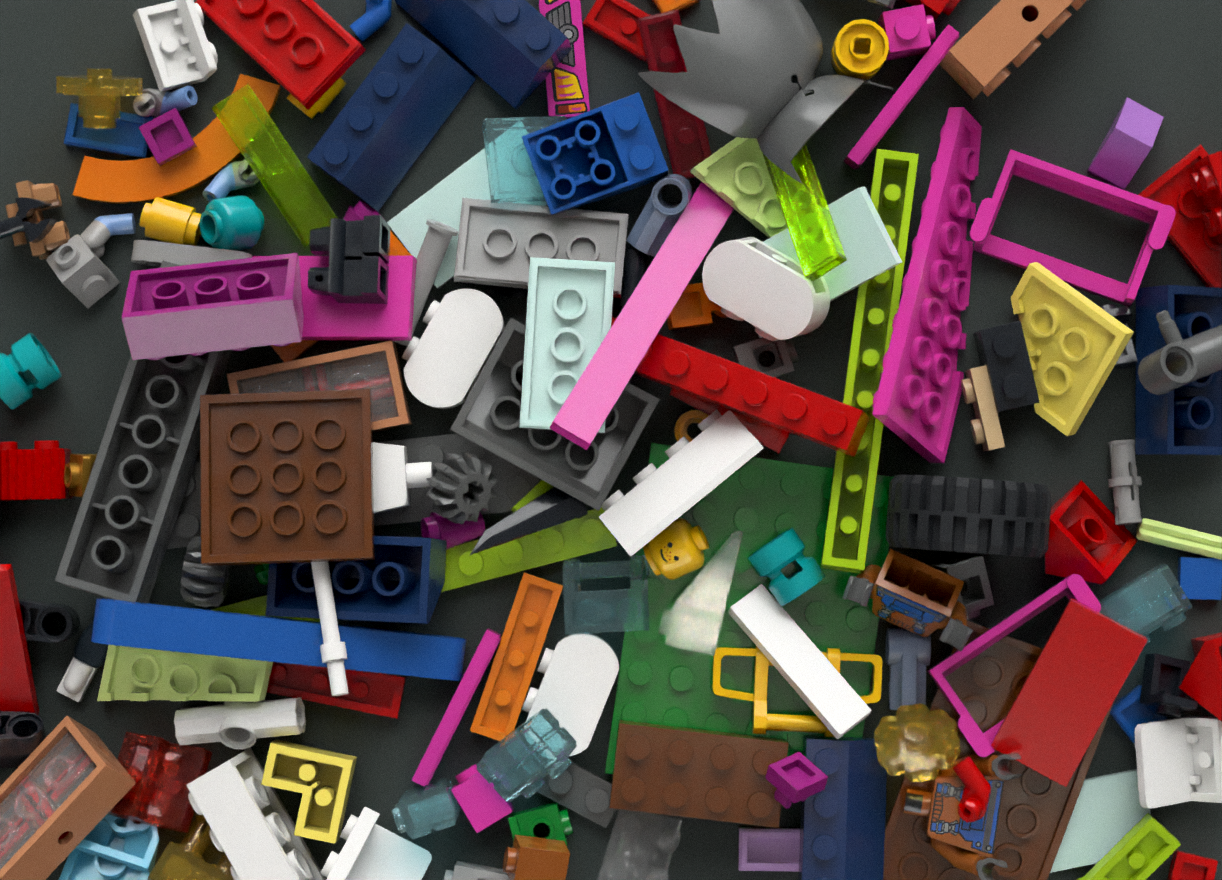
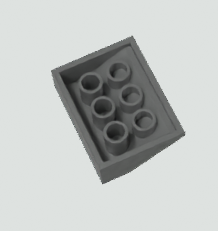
M511 318L450 430L599 511L660 399L628 382L606 418L605 433L598 432L587 450L550 429L519 428L526 326Z

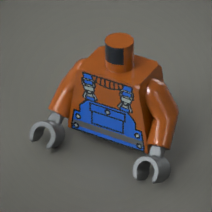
M889 550L882 568L871 564L866 566L864 571H861L856 577H849L842 598L855 601L862 606H867L869 598L873 599L872 613L891 622L896 628L907 629L922 637H928L936 629H944L939 639L944 643L947 642L953 645L959 651L963 650L973 632L972 629L967 627V610L965 606L957 601L964 581L895 550Z
M1017 753L1000 756L988 755L987 757L969 754L946 764L940 774H933L930 792L906 788L903 813L926 817L924 833L926 836L931 837L932 848L952 866L979 876L981 880H995L991 874L995 865L1008 868L1005 861L993 859L1004 780L1020 778L1022 775L1019 773L1012 774L1008 769L1009 760L1021 759V756ZM970 756L991 786L987 812L980 820L972 823L963 821L958 815L957 808L960 804L965 785L952 769V767Z

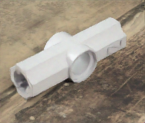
M301 697L267 701H225L224 705L182 708L175 712V737L179 745L222 742V744L229 748L243 750L252 747L257 738L305 733V706Z

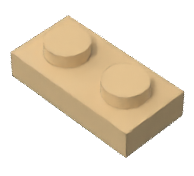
M987 366L968 369L965 371L967 379L961 380L964 400L966 404H973L976 419L970 420L974 442L976 445L982 443L983 451L1005 447Z

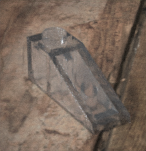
M733 530L673 602L672 610L663 609L658 634L666 635L665 645L711 656L715 655L743 532Z

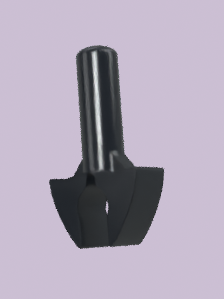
M16 198L19 210L14 217L0 221V240L16 233L24 232L27 233L29 242L38 243L51 231L57 219L48 218L37 224L28 220L33 217L36 210L49 207L52 204L39 199Z

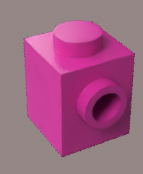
M924 4L884 11L878 19V25L884 29L889 41V51L885 61L926 54L931 47L930 40L936 39L933 16L925 15Z
M474 764L455 776L458 784L454 785L451 791L476 833L513 812L514 806L506 795L512 789L500 769L493 773L489 765L480 770L477 764Z

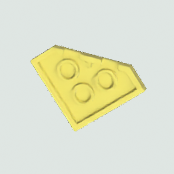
M1034 262L1028 265L1010 299L1013 313L1018 314L1019 321H1021L1038 393L1039 403L1034 404L1035 413L1068 437L1076 434L1134 332L1040 263Z

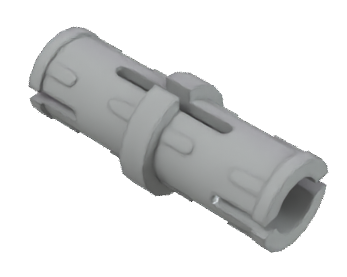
M1127 439L1108 442L1112 479H1108L1109 488H1113L1115 525L1142 523L1138 487L1142 486V480L1140 476H1137L1135 440Z

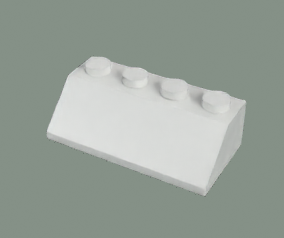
M715 410L697 425L702 431L701 434L690 443L685 436L665 451L670 459L656 469L652 463L632 478L637 484L636 487L625 496L620 490H617L603 502L601 508L605 512L599 518L630 556L639 551L763 449L759 441L730 410L723 416L718 410Z
M251 747L186 785L190 791L188 793L190 804L199 815H204L211 828L209 835L213 844L220 852H225L232 864L230 871L234 880H326L325 876L320 874L321 869L303 838L294 835L295 824L274 787L261 785L264 770Z

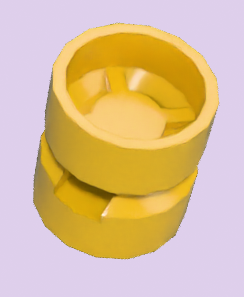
M866 19L853 20L844 25L837 34L830 53L831 64L836 73L866 80L874 77L881 69L889 51V41L884 29L877 23Z

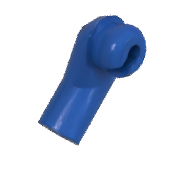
M366 0V13L349 26L361 42L389 21L391 18L392 0Z

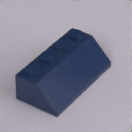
M394 0L396 4L516 110L572 50L568 37L526 0Z
M406 23L307 158L314 166L379 212L475 83L476 79L444 50Z
M1178 285L1139 288L1136 294V357L1138 361L1136 363L1135 455H1222V370L1162 395H1156L1146 390L1140 382L1138 367L1141 360L1166 346L1158 328L1159 323L1156 319V314L1167 310L1171 319L1175 321L1184 340L1222 324V288Z
M374 536L375 560L328 562L337 619L429 624L445 583L447 541L420 537ZM311 562L269 564L266 616L319 618Z
M803 736V755L825 773L828 779L824 790L809 796L803 802L801 801L799 880H883L888 739L840 737L837 740L836 738L824 736Z

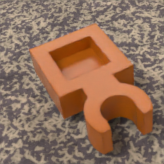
M703 283L687 285L667 318L669 330L710 325L713 323L711 316L713 312L719 317H728L721 312V306L709 300Z

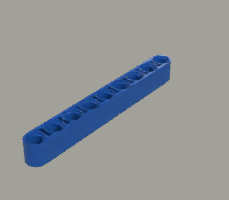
M96 599L91 642L327 667V663H322L320 645L324 644L320 622L113 599ZM338 624L340 641L345 642L348 658L344 660L346 670L453 681L462 680L466 639Z

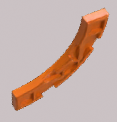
M240 73L236 86L220 113L204 130L193 138L197 147L161 166L157 163L154 156L128 161L103 160L84 156L72 195L95 202L127 204L150 201L156 197L168 198L203 184L216 176L228 163L234 162L240 156L239 154L251 143L256 134L258 135L275 106L281 86Z

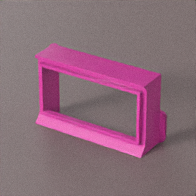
M1010 149L992 198H985L979 206L970 230V238L975 241L974 251L1023 269H1027L1030 263L1038 262L1072 287L1124 306H1131L1135 300L1153 249L1158 250L1164 246L1176 212L1170 205L1161 204ZM1012 176L1021 177L1150 224L1128 284L991 235L990 233Z
M1072 574L1064 578L965 645L962 651H956L928 670V673L959 716L958 728L978 756L987 757L995 751L991 746V742L1004 719L983 733L945 677L1064 596L1068 600L1073 598L1100 612V602L1080 575Z

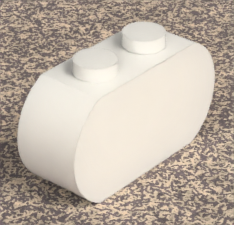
M755 237L723 242L716 246L705 260L702 281L709 300L721 306V312L727 317L737 321L745 320L756 327L755 332L763 338L778 341L808 334L817 329L828 314L830 292L824 277Z
M475 289L451 291L444 296L441 303L434 300L422 321L428 325L420 339L415 336L412 338L402 356L403 359L407 360L404 367V378L408 389L419 401L432 408L450 409L466 401L505 329L504 319L497 304L488 295Z
M590 633L568 635L557 643L554 651L546 648L537 670L545 674L539 690L530 687L522 707L523 711L529 713L526 720V728L531 740L540 750L549 755L569 757L579 754L588 748L618 674L619 662L613 648L601 637Z

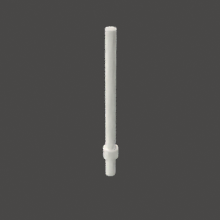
M311 562L324 643L320 645L322 663H327L331 695H345L349 693L344 660L348 658L345 642L340 641L328 562Z

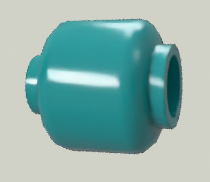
M239 195L217 198L209 202L205 211L201 214L199 222L202 237L213 248L235 251L249 249L256 245L265 224L263 213L256 206L255 202L247 196Z

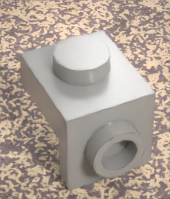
M79 234L70 238L67 243L61 245L46 259L62 284L87 308H90L120 283L114 273L91 251Z

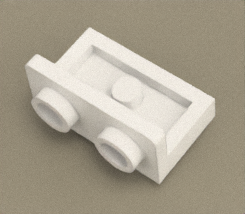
M175 0L135 11L133 17L160 92L204 82L217 70V52L214 45L207 40L203 29V12L199 4L194 3V0Z

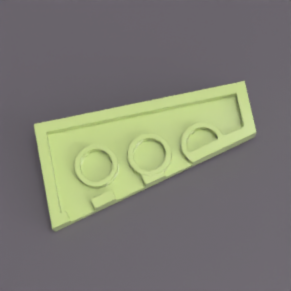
M736 137L690 171L768 238L822 209L804 183L801 184L763 154L756 138Z
M108 645L97 701H262L266 697L273 662Z

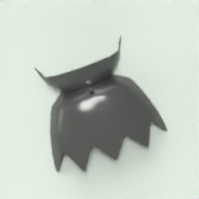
M711 0L719 34L676 24L673 26L687 72L647 71L639 72L638 75L664 97L708 124L735 137L756 138L760 150L771 162L793 179L803 184L791 162L818 129L862 84L893 89V87L847 75L830 74L815 77L823 54V43L815 24L800 0ZM793 75L797 76L798 84L791 82ZM814 91V94L805 96L809 92Z

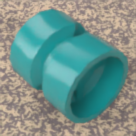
M28 333L12 344L9 355L0 353V398L12 410L32 398V389L35 387L43 390L62 377L58 366L49 352L32 333Z
M793 527L748 557L760 577H769L771 580L768 588L781 607L826 577L814 557H805L803 554L806 546ZM793 562L797 571L786 578L780 570Z

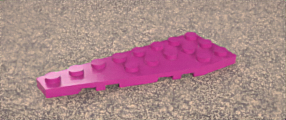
M949 107L945 124H943L940 131V145L936 161L933 162L931 167V181L927 197L922 203V217L918 233L912 242V257L908 273L902 282L903 293L898 313L893 318V332L888 351L883 358V372L879 388L873 398L872 415L929 463L944 464L962 392L961 380L964 377V372L957 371L958 349H966L967 334L962 333L960 318L961 311L966 310V306H969L973 242L966 241L968 219H975L976 203L971 202L970 180H975V176H978L982 126L964 107Z

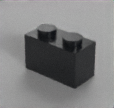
M1021 321L990 327L973 333L980 365L987 366L997 412L1039 403Z

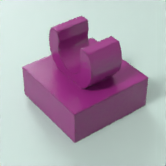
M176 108L139 127L160 166L197 147Z
M797 752L770 764L765 778L777 788L774 794L775 800L788 809L792 802H803L809 796L824 790L828 776L802 753Z

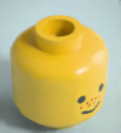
M678 518L648 542V544L643 546L652 571L657 576L662 574L667 579L675 580L703 566L705 561L703 550L709 548V543L699 525L692 527L687 520Z

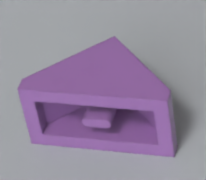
M1127 97L1087 171L1124 190L1152 149L1164 117Z

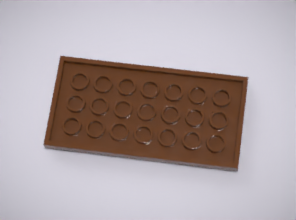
M967 620V627L972 629L973 632L965 645L989 630V628ZM1005 636L945 677L983 733L1006 717L1043 649L1010 636ZM953 646L950 655L958 651V649ZM939 687L936 690L885 826L883 880H981L979 876L952 866L932 848L931 837L926 836L924 833L926 817L903 813L906 788L930 792L933 774H940L942 768L950 762L969 754H976L958 728L959 716ZM1113 704L1066 787L1016 760H1009V771L1012 774L1019 773L1022 775L1020 778L1004 780L993 859L1005 861L1008 868L995 865L991 872L995 880L1048 879ZM995 750L990 755L1000 756L1004 754Z

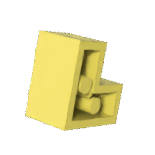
M274 740L270 743L261 785L302 793L294 835L333 844L340 839L357 757L281 740Z

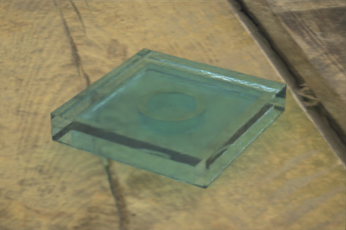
M566 116L484 119L482 127L491 203L546 201L522 136L564 121Z

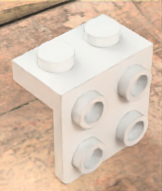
M1184 716L1142 723L1136 726L1134 733L1139 802L1141 807L1152 809L1188 801L1222 803V721L1214 716Z
M364 807L359 818L352 814L349 817L340 835L341 838L347 840L340 854L333 851L330 853L320 874L326 876V880H422L432 860V856L424 848L375 824L380 814Z

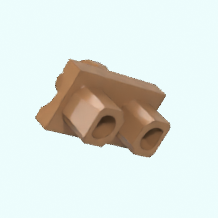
M28 180L16 183L19 198L39 199L52 204L49 207L36 210L33 217L28 220L29 222L37 224L44 220L42 211L62 206L58 185L54 183L35 185ZM17 203L5 206L8 218L14 217L19 210ZM56 222L51 231L38 243L29 242L34 257L39 256L40 260L47 259L52 254V251L57 250L61 245L68 242L70 234L66 222ZM24 232L12 235L15 246L27 244Z

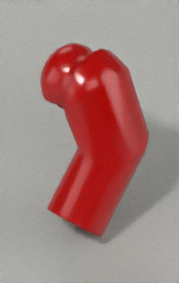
M970 756L952 767V769L965 785L960 804L957 808L958 815L963 821L972 823L980 820L987 812L991 786Z

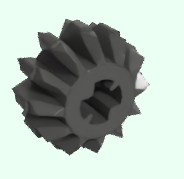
M461 451L459 455L447 453L445 464L434 463L437 473L434 477L426 478L433 487L425 496L433 503L432 509L435 510L436 514L443 518L447 517L453 523L463 524L466 520L477 522L479 511L490 512L487 503L490 498L498 496L491 488L499 479L491 472L492 466L488 461L480 457L477 458V455L471 452Z
M195 535L187 545L182 568L180 593L185 602L195 603V606L218 607L226 597L231 565L203 566L201 564V536Z

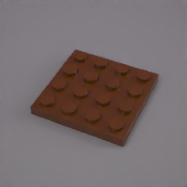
M370 389L200 395L201 564L203 566L375 560L372 392Z

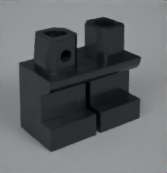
M364 216V220L356 221L331 218L330 227L310 230L309 245L311 252L314 255H329V267H314L308 271V289L312 293L332 296L338 303H388L389 267L386 263H389L391 227L382 216Z

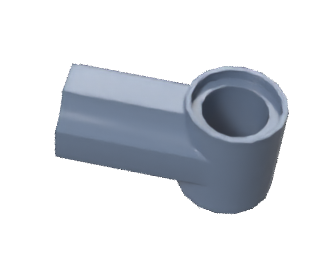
M668 174L662 177L653 187L647 203L626 239L634 248L647 255L656 256L691 200L692 186L684 176ZM666 184L678 186L683 197L681 203L671 205L664 201L661 193L662 187Z
M887 628L885 654L886 664L889 665V709L901 711L925 710L926 666L930 665L931 634L928 637H922L904 628Z

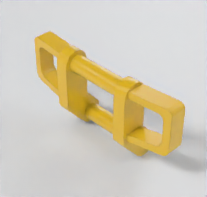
M757 646L755 648H715L713 653L712 690L718 696L753 701V734H766V730L824 733V737L835 738L817 716L767 713L768 666H773V664ZM827 648L826 652H821L839 673L840 660L871 662L873 665L872 691L868 695L860 696V698L866 704L877 703L881 699L883 661L879 655L840 652V648ZM724 656H755L753 693L725 689L720 685L721 660Z

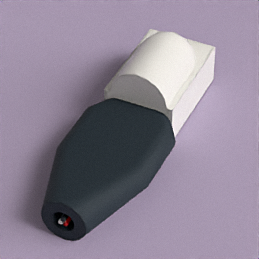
M93 622L82 632L74 648V657L56 690L77 702H81L98 667L102 666L106 660L108 645L91 642Z

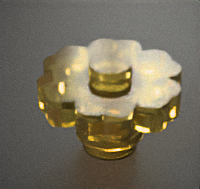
M87 68V75L56 76V93L78 95V117H83L84 128H117V118H121V96L143 95V78L112 76V69Z
M922 703L912 706H900L897 709L896 716L881 718L879 726L874 731L878 763L891 776L905 774L906 778L911 782H924L935 779L939 769L952 768L955 765L956 758L961 753L956 721L949 717L945 710L937 709L930 712L928 707Z

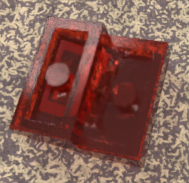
M126 732L117 760L136 784L108 814L155 827L188 833L195 810L190 804L188 798L190 791L186 785L207 772L212 753L201 747L169 743L162 737Z

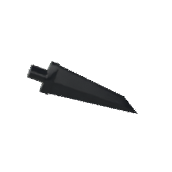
M553 487L485 530L470 555L575 518L580 519L588 515V511L582 501Z

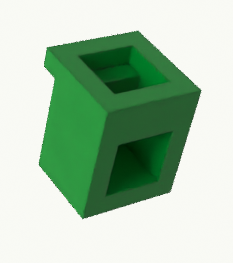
M557 802L511 813L508 816L513 840L515 834L538 837L534 833V827L538 823H545L550 828L549 835L544 838L564 841L566 846L568 845L567 835L574 834L568 810L560 811Z

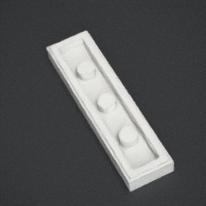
M762 584L730 607L728 611L730 616L837 740L869 716L872 710Z

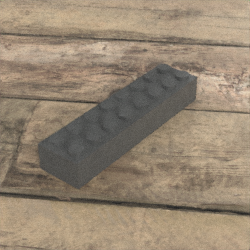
M163 260L160 268L180 265ZM233 350L207 352L199 356L190 354L167 356L159 360H132L130 356L55 578L56 582L106 599L149 603L200 450V395H217L219 393Z

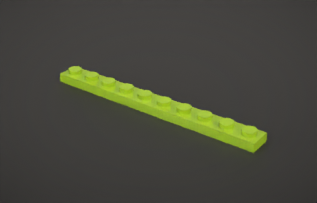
M602 508L599 511L596 509L589 510L588 515L580 519L575 518L555 525L541 539H538L532 533L472 555L470 553L478 540L446 550L445 583L441 592L616 547L615 537L599 518L605 511ZM267 595L211 610L266 616ZM278 617L320 622L319 618Z

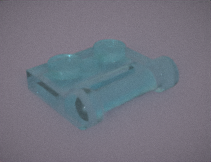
M635 555L630 560L581 563L579 559L565 560L563 563L565 634L650 631L647 581L650 566L646 556ZM630 577V589L581 592V582L583 579Z

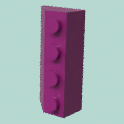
M298 253L131 271L122 313V322L132 360H159L167 356L186 354L199 356L213 351H243L250 347L268 345L281 347L301 342L304 313Z

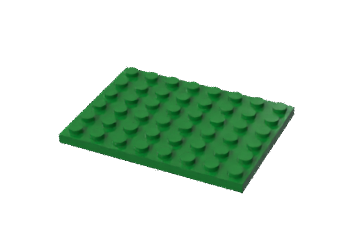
M651 443L648 465L652 463L658 469L670 458L665 451L671 445ZM752 457L679 517L687 520L692 527L699 525L705 533L709 548L703 550L705 561L701 568L675 580H670L662 574L657 576L652 571L643 547L636 552L605 773L613 774L619 720L786 739L789 743L787 757L797 752L803 754V736H824V733L766 730V734H753V701L714 694L712 690V674L715 648L756 647L755 643L728 613L730 607L761 584L773 596L768 588L771 580L769 577H760L748 559L751 554L793 527L806 546L803 552L805 557H814L821 568L834 468ZM877 475L865 567L872 564L882 568L888 555L889 544L886 540L889 483L893 479L891 476ZM791 562L780 571L788 578L797 569L793 562ZM821 568L826 575L825 578L791 602L782 606L821 652H826L827 648H840V652L874 654L879 617L872 613L873 599L869 598L867 606H862L860 603L842 598L849 577H856L859 573ZM724 656L721 660L720 685L725 689L753 693L755 656ZM840 660L841 676L859 696L869 694L872 663ZM768 666L767 713L816 716L774 666ZM865 719L842 737L863 738Z

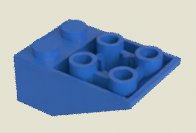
M639 92L522 136L551 215L636 189L668 175L669 172Z

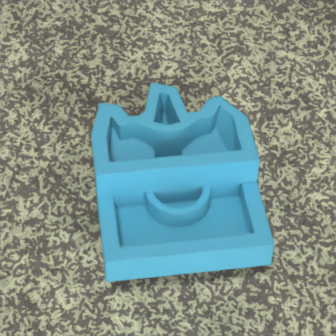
M137 804L131 810L129 816L117 812L107 814L68 855L59 880H151L159 844L156 822L145 820L141 824H135L136 818L134 816Z

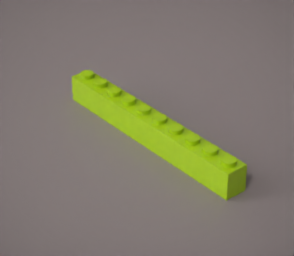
M877 149L870 198L902 263L858 286L843 403L863 410L870 419L855 457L836 450L821 568L852 573H860L865 569L883 423L872 415L873 398L879 388L883 372V358L888 351L893 332V318L899 309L919 154Z

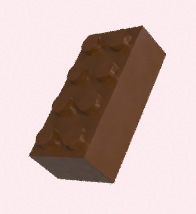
M619 720L609 808L779 828L781 804L774 798L777 788L765 777L770 764L787 757L789 743L786 739Z

